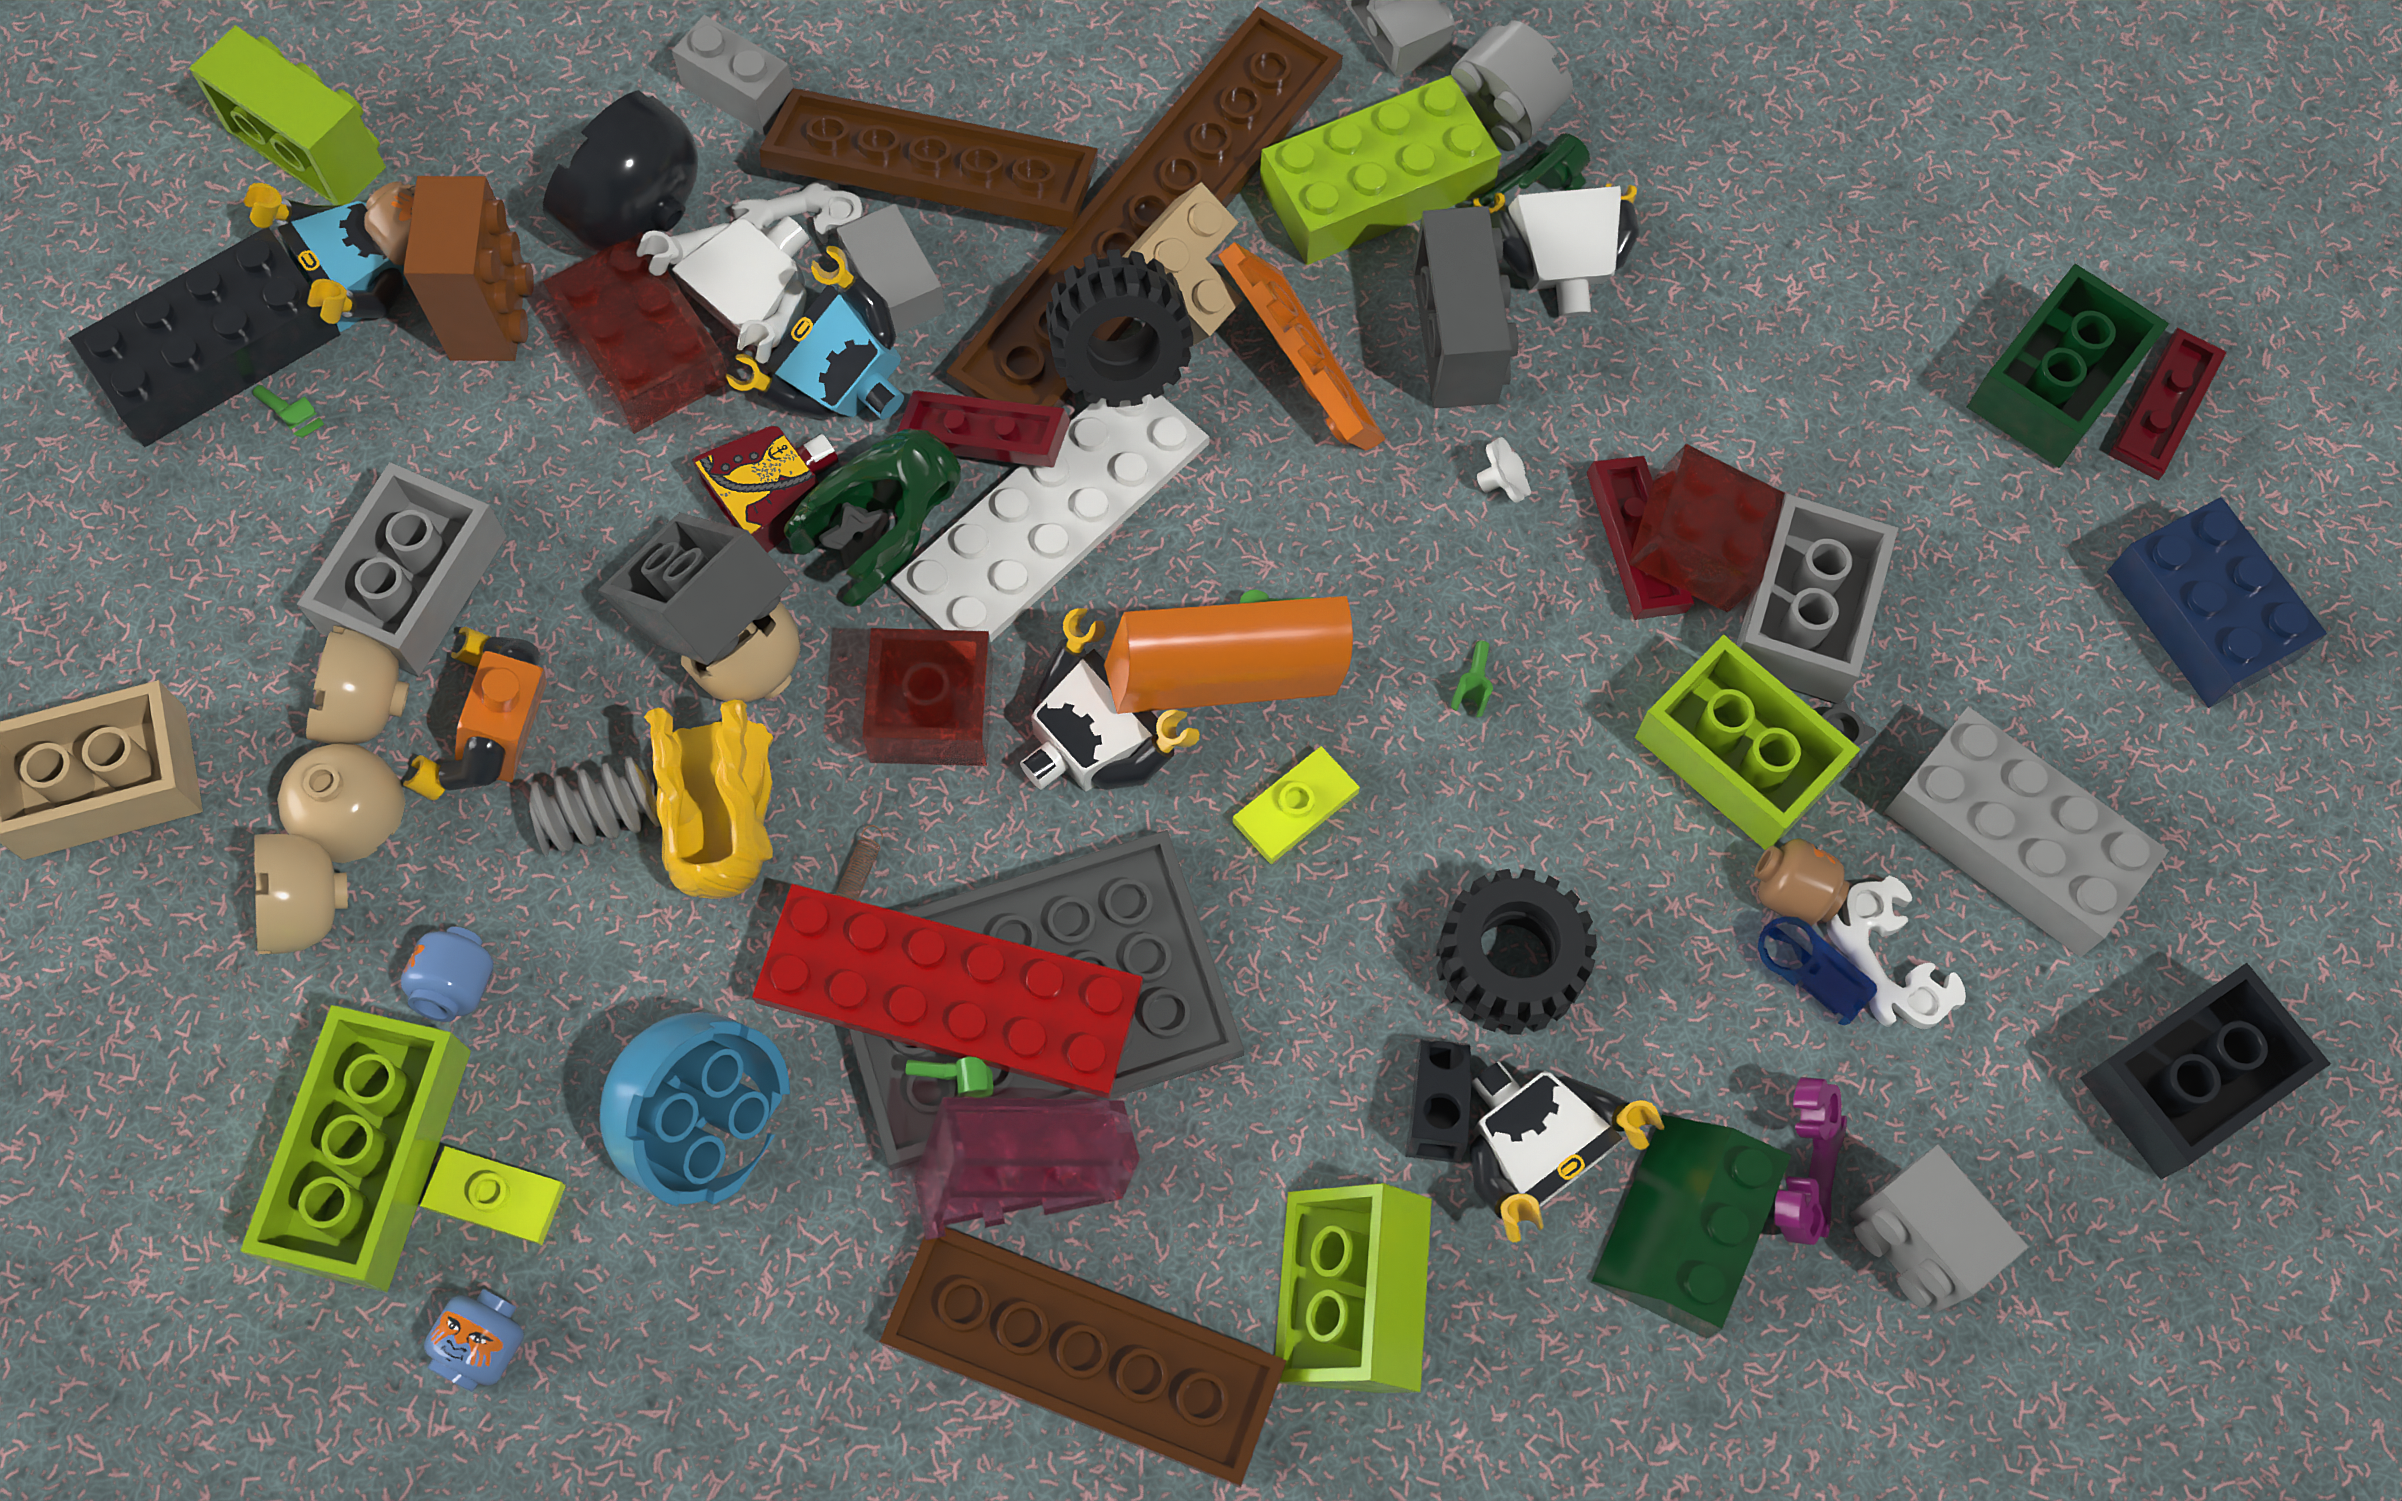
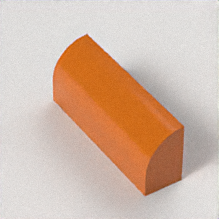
M1347 596L1123 612L1104 663L1117 714L1336 695L1347 675L1352 656L1353 628Z

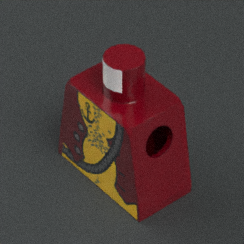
M772 425L702 453L692 459L701 484L729 523L734 527L748 530L767 553L786 538L783 532L785 524L794 515L797 507L805 497L820 484L816 476L839 463L835 450L823 434H819L795 449L780 427Z

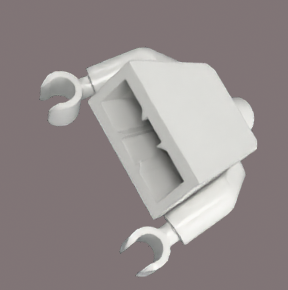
M785 216L766 236L751 222L742 218L733 224L723 223L671 237L660 231H649L641 239L636 255L640 257L644 254L654 255L648 268L649 271L655 276H660L665 273L669 263L677 264L672 270L681 288L739 338L738 350L741 351L745 346H749L757 353L756 361L760 363L768 361L771 349L780 345L803 316L807 292L804 288L806 282L800 266L792 257L808 242L809 236L789 216Z

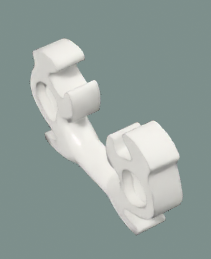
M824 179L817 180L796 193L770 200H742L732 205L735 221L745 218L765 236L773 229L767 227L775 220L804 212L819 213L813 217L817 237L823 244L828 242L829 234H837L836 228L863 217L862 203L855 194L838 191V183Z
M1890 875L1881 882L1858 883L1849 890L1843 903L1842 911L1845 924L1837 914L1830 921L1826 922L1830 939L1848 956L1867 990L1870 1009L1874 1017L1881 1024L1890 1027L1896 1021L1894 1010L1902 1019L1914 1027L1928 1029L1935 1026L1950 1010H1957L1964 1005L1966 994L1960 977L1954 972L1950 973L1944 980V986L1941 987L1930 978V973L1935 969V964L1924 963L1914 968L1905 976L1906 987L1902 988L1888 979L1869 946V931L1874 930L1882 937L1898 932L1908 922V918L1906 916H1895L1892 903L1906 907L1912 901V896L1900 880Z

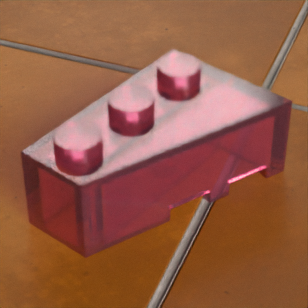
M942 1098L914 1178L925 1240L945 1236V1225L983 1218L985 1228L1005 1224L1003 1213L1042 1206L1045 1216L1122 1200L1140 1160L1124 1100H1095L1089 1098L1080 1100Z

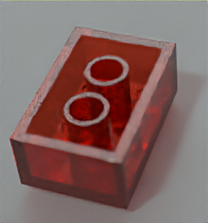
M642 232L628 240L618 242L543 281L558 316L633 434L729 384L726 378V373L728 374L721 351L667 269L662 275L655 276L648 269L654 255L644 254L641 257L636 255L643 237Z

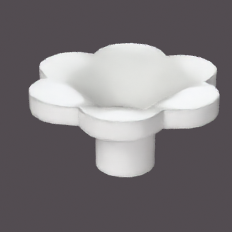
M1502 437L1486 446V453L1491 462V467L1477 474L1480 487L1486 493L1502 487L1513 502L1518 503L1531 494V490L1525 477L1521 458L1518 454L1512 452L1508 442Z

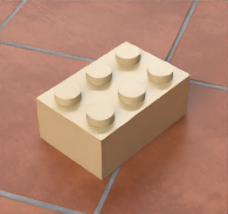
M159 680L0 721V844L22 860L203 812L186 707Z

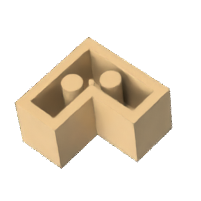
M1202 182L1175 199L1122 256L1128 258L1131 250L1143 253L1146 264L1155 258L1163 264L1166 274L1171 272L1174 275L1179 289L1182 291L1191 322L1193 345L1210 337L1243 300L1206 260L1239 222Z

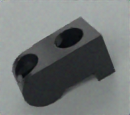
M1420 1039L1416 1058L1405 1157L1461 1163L1468 1145L1472 1081V1074H1470V1044Z

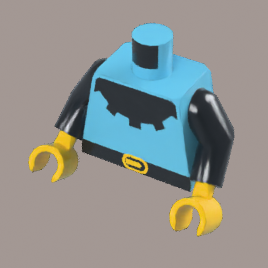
M253 183L249 186L243 202L245 206L252 208L249 216L252 223L259 228H268L273 224L274 219L277 220V223L280 225L277 227V230L289 257L311 287L307 304L312 308L321 306L320 316L324 321L329 324H335L339 332H342L362 318H382L388 314L402 293L404 286L408 284V281L403 274L404 265H396L391 262L366 231L364 220L368 210L366 209L365 202L355 201L346 205H310L282 199L278 190L265 183Z
M828 246L826 251L838 262L839 268L834 272H826L821 269L816 261L812 260L811 270L813 276L817 281L827 286L772 353L768 361L764 363V366L771 372L766 375L761 373L754 358L747 354H739L735 356L736 359L742 363L749 364L753 368L752 376L746 381H739L726 373V378L734 389L740 391H748L752 388L758 389L759 397L793 415L829 420L840 413L853 418L865 406H868L880 419L884 420L893 415L904 400V395L887 380L901 361L899 353L893 347L897 336L887 301L857 272L850 273L846 270V256L840 248Z

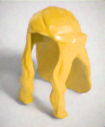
M733 699L721 704L722 722H713L710 725L693 727L692 729L679 728L675 732H673V717L664 708H654L644 716L651 725L653 772L658 785L657 815L662 826L663 835L662 861L665 870L669 872V878L674 886L688 896L722 899L744 893L758 878L763 862L773 857V847L763 825L773 786L768 760L769 747L773 742V736L762 723L756 724L747 720V705L743 700Z

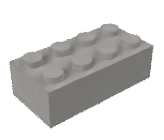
M1969 706L1884 811L1885 814L2080 958L2106 938L2169 852L2168 849Z

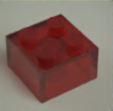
M1685 444L1653 479L1628 564L1676 588L1679 587L1689 591L1691 595L1728 613L1763 580L1785 493Z
M871 628L862 734L870 763L987 766L993 675V654L989 631Z

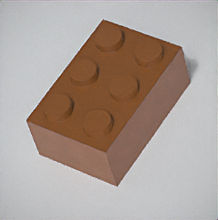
M417 176L403 272L450 361H516L518 343H525L528 338V318L525 310L522 309L523 296H531L533 293L534 275L531 264L524 262L520 254L518 234L511 232L507 225L503 201L495 198L486 176Z

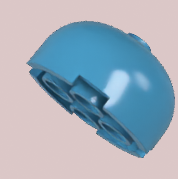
M689 1012L674 1015L654 1023L639 1033L623 1049L605 1081L600 1102V1129L608 1155L621 1174L631 1183L670 1205L678 1207V1204H692L707 1201L713 1205L727 1199L739 1191L775 1134L767 1133L761 1152L745 1168L730 1175L714 1178L724 1164L725 1146L720 1138L706 1132L702 1128L708 1123L741 1140L750 1139L757 1135L781 1102L782 1095L790 1094L789 1076L785 1061L776 1045L763 1033L723 1015L707 1012ZM743 1072L756 1083L760 1092L739 1083Z

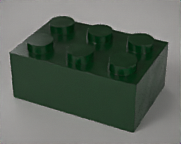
M2075 263L1987 373L1968 403L1967 408L2060 468L2170 323Z

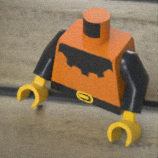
M466 626L459 630V634L466 636V640L462 649L458 653L452 652L451 657L478 669L459 719L455 760L439 765L423 755L417 756L412 761L411 766L418 769L412 779L404 781V786L429 800L435 801L446 789L450 791L487 786L496 780L513 783L547 684L544 668L538 666L540 652L533 643L516 638L491 637Z

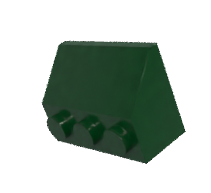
M1662 1114L1660 1118L1664 1128L1662 1130L1657 1127L1655 1128L1590 1283L1708 1339L1723 1329L1792 1155L1732 1127Z

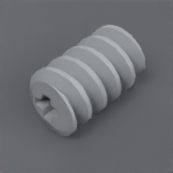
M632 756L625 757L624 776L620 777L617 776L608 762L603 763L601 782L594 783L585 769L579 770L576 789L571 790L561 775L555 776L554 795L547 796L538 782L531 783L530 813L539 845L545 857L549 855L550 839L559 851L563 853L572 849L574 833L584 845H593L596 842L597 826L608 839L617 838L620 830V819L633 833L642 830L644 813H646L655 826H661L657 815V788L649 768L641 770Z

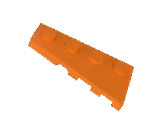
M1236 242L1232 243L1218 255L1219 259L1268 327L1279 347L1300 373L1299 378L1304 388L1317 402H1320L1329 415L1326 418V423L1331 432L1344 445L1351 443L1365 451L1378 446L1386 438L1283 272Z

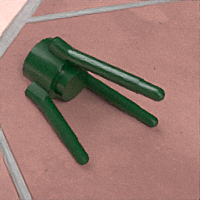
M1568 133L1560 134L1545 150H1539L1528 163L1478 198L1479 203L1482 206H1487L1494 201L1495 193L1505 194L1517 184L1520 189H1527L1538 179L1550 189L1563 187L1564 191L1580 190L1586 184V180L1581 172L1590 162L1589 151L1576 136Z

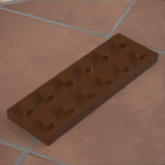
M793 88L760 147L761 167L783 171L791 175H804L834 181L841 185H854L884 191L891 195H904L938 202L946 206H958L988 212L996 216H1008L1038 222L1046 226H1058L1073 229L1096 170L1098 160V148L797 88Z
M931 1221L879 1341L882 1346L1238 1488L1242 1487L1287 1361Z

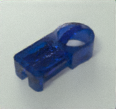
M1784 916L1772 920L1762 930L1758 941V951L1762 962L1769 970L1781 975L1794 987L1801 980L1804 983L1801 987L1835 1016L1838 1012L1843 1015L1838 1024L1848 1025L1877 993V983L1821 937L1814 927L1799 917ZM1787 922V924L1802 928L1809 936L1811 945H1813L1812 955L1779 929L1777 925ZM1769 935L1774 940L1791 944L1797 959L1803 966L1791 969L1774 963L1766 948L1767 936Z

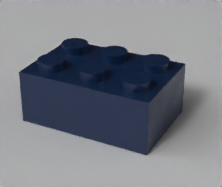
M2222 497L2133 542L2107 571L2208 708L2299 660L2328 634Z

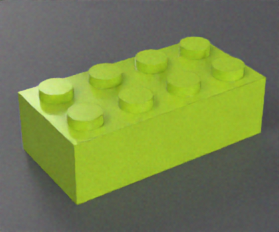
M1448 75L1262 149L1260 186L1305 264L1309 265L1420 220L1423 211L1447 209L1486 193L1495 186L1501 153L1453 76Z
M331 1005L240 1252L268 1265L388 1293L471 1050L449 1031Z

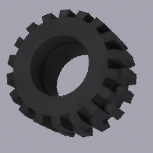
M1119 249L1107 250L1108 258L1097 260L1095 253L1084 257V267L1078 269L1075 265H1072L1064 272L1066 283L1056 281L1051 290L1053 301L1047 302L1046 316L1048 323L1046 324L1056 370L1060 378L1065 377L1069 389L1075 394L1083 390L1085 400L1094 404L1100 398L1106 399L1107 407L1119 408L1120 401L1130 400L1131 406L1143 404V396L1151 394L1156 399L1165 393L1163 385L1166 382L1175 385L1181 378L1179 367H1188L1191 359L1189 347L1193 346V332L1178 282L1171 272L1165 273L1161 262L1153 258L1146 264L1143 253L1132 250L1128 258L1121 257ZM1130 316L1146 321V324L1139 332L1124 340L1105 341L1092 336L1093 332L1101 324L1113 318Z
M1510 869L1498 870L1492 882H1489L1485 875L1473 881L1470 891L1467 892L1463 889L1455 899L1452 910L1448 912L1437 943L1436 956H1440V960L1436 970L1439 981L1446 979L1448 983L1444 991L1450 1003L1459 999L1464 1004L1460 1014L1469 1021L1472 1020L1475 1014L1485 1018L1486 1020L1482 1028L1492 1032L1496 1031L1499 1024L1508 1025V1035H1521L1525 1026L1531 1025L1533 1032L1546 1028L1552 1018L1558 1021L1567 1013L1571 1004L1575 1003L1591 975L1596 961L1591 959L1597 949L1596 935L1588 934L1593 921L1588 910L1577 913L1575 910L1580 898L1572 890L1565 895L1558 892L1556 889L1560 881L1548 875L1545 883L1534 880L1535 870L1522 869L1519 878H1512ZM1501 925H1515L1531 931L1541 940L1546 948L1549 958L1547 971L1530 978H1516L1502 973L1489 962L1483 951L1481 943L1483 934Z

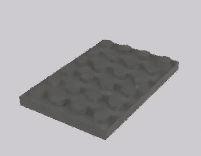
M1168 830L902 912L1142 976V989L1110 1099L1244 1056V1048ZM849 1029L890 1170L1110 1100L989 1067L992 1070L994 1091L992 1096L980 1099L960 1098L958 1096L957 1080L906 1075L908 1059L946 1064L947 1062L956 1063L960 1058Z

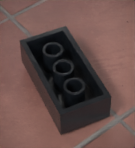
M268 227L263 228L68 337V339L119 417L140 443L147 447L341 334L335 324H329L321 318V306L312 308L307 304L311 290L310 285Z

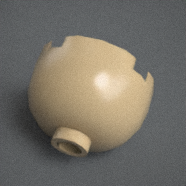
M779 602L771 613L761 619L753 620L738 635L739 642L737 646L724 658L712 661L709 665H706L683 655L681 657V665L714 698L726 702L733 699L752 702L763 697L771 699L787 688L792 679L790 674L798 661L801 640L797 624L789 611Z
M337 625L333 626V632L330 631L322 653L313 690H317L315 705H319L318 710L309 708L306 728L307 739L327 744H360L368 742L379 735L387 724L390 715L402 717L410 683L399 681V662L388 648L359 632Z
M334 743L314 748L297 759L285 774L277 798L280 820L289 835L303 836L319 843L330 854L332 862L346 863L366 858L377 851V847L384 843L390 834L393 836L400 826L406 804L402 782L383 758L360 745Z
M289 834L255 835V904L258 954L295 952L320 942L332 929L335 909H348L347 872L334 873L330 854L319 843L308 838Z

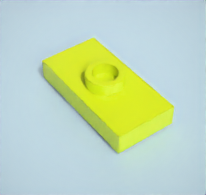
M1320 746L1233 816V824L1270 864H1273L1359 794L1360 787L1327 751Z
M445 1146L420 1206L435 1213L543 1245L566 1185L554 1179Z

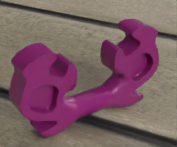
M1801 1077L1795 1089L1793 1107L1801 1109L1800 1122H1797L1795 1125L1797 1134L1802 1138L1812 1139L1813 1151L1808 1178L1787 1176L1786 1185L1788 1191L1778 1190L1776 1196L1775 1225L1780 1226L1787 1242L1815 1245L1819 1237L1827 1238L1829 1235L1832 1210L1831 1194L1838 1153L1844 1141L1848 1118L1841 1115V1092L1837 1085L1827 1084L1826 1079Z

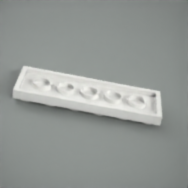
M1151 394L1143 396V404L1131 406L1130 400L1120 401L1119 408L1107 407L1106 399L1100 398L1096 404L1091 403L1070 422L1054 468L1022 464L891 580L892 588L963 654L972 660L1209 445V436L1162 395L1156 399Z

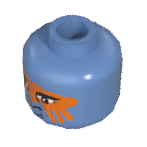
M450 927L446 932H429L418 940L401 976V987L408 997V1005L411 1009L435 1021L451 1022L456 1016L468 1015L478 1007L493 973L494 961L488 951L481 946L482 939L477 934L461 927Z
M482 1289L476 1300L465 1295L452 1297L425 1339L424 1350L432 1358L427 1368L471 1392L475 1390L478 1383L482 1385L497 1383L524 1338L521 1326L510 1319L517 1307L485 1289Z

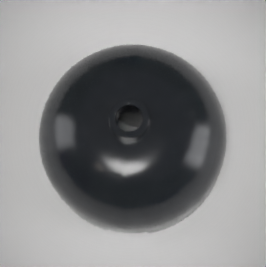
M640 90L633 91L606 107L584 128L581 133L588 139L575 152L569 168L558 163L548 183L543 199V213L551 223L578 245L601 254H622L638 249L645 233L649 231L668 232L675 227L685 213L686 208L684 205L693 190L697 177V148L688 127L680 117L653 95L647 97Z

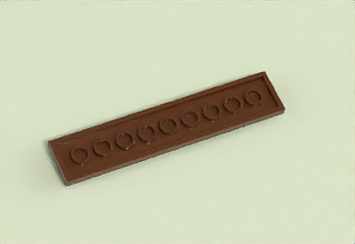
M1257 6L1076 218L1073 229H1067L947 369V383L969 397L1061 408L1074 392L1067 387L1065 377L1060 378L1056 370L1046 324L1048 323L1046 316L1047 302L1053 301L1051 290L1056 281L1066 283L1064 272L1072 265L1081 269L1085 266L1084 257L1094 253L1097 260L1108 258L1107 250L1119 249L1122 257L1175 199L1201 182L1227 208L1261 167L1262 149L1277 144L1285 138L1342 69L1343 55ZM1123 316L1110 319L1101 324L1093 332L1092 336L1105 341H1117L1136 317Z

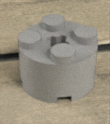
M1501 20L1496 22L1451 70V75L1476 115L1493 127L1491 134L1494 140L1508 151H1513L1520 144L1526 143L1568 100L1573 91L1572 77L1568 68L1560 74L1552 61L1558 55L1552 44L1530 26L1515 20H1511L1506 26H1501Z

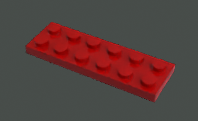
M791 884L752 998L756 1004L960 1059L977 1057L989 1067L1110 1099L1142 989L1143 977Z

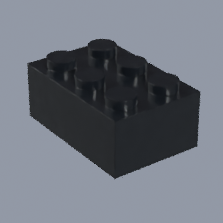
M2245 963L2080 1077V1079L2161 1180L2191 1165L2331 1065V1063L2250 965Z

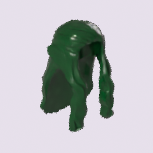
M903 429L890 435L883 441L872 445L870 450L854 457L849 463L834 470L800 503L794 515L785 524L783 530L785 536L789 539L792 553L805 555L821 543L819 536L830 530L834 517L841 511L842 504L846 502L854 507L864 508L869 512L880 509H893L897 517V525L883 535L846 572V575L856 580L857 583L849 589L842 601L850 607L862 605L869 596L879 590L892 575L896 574L908 562L919 543L924 520L934 506L951 498L961 479V466L955 454L947 445L929 431Z

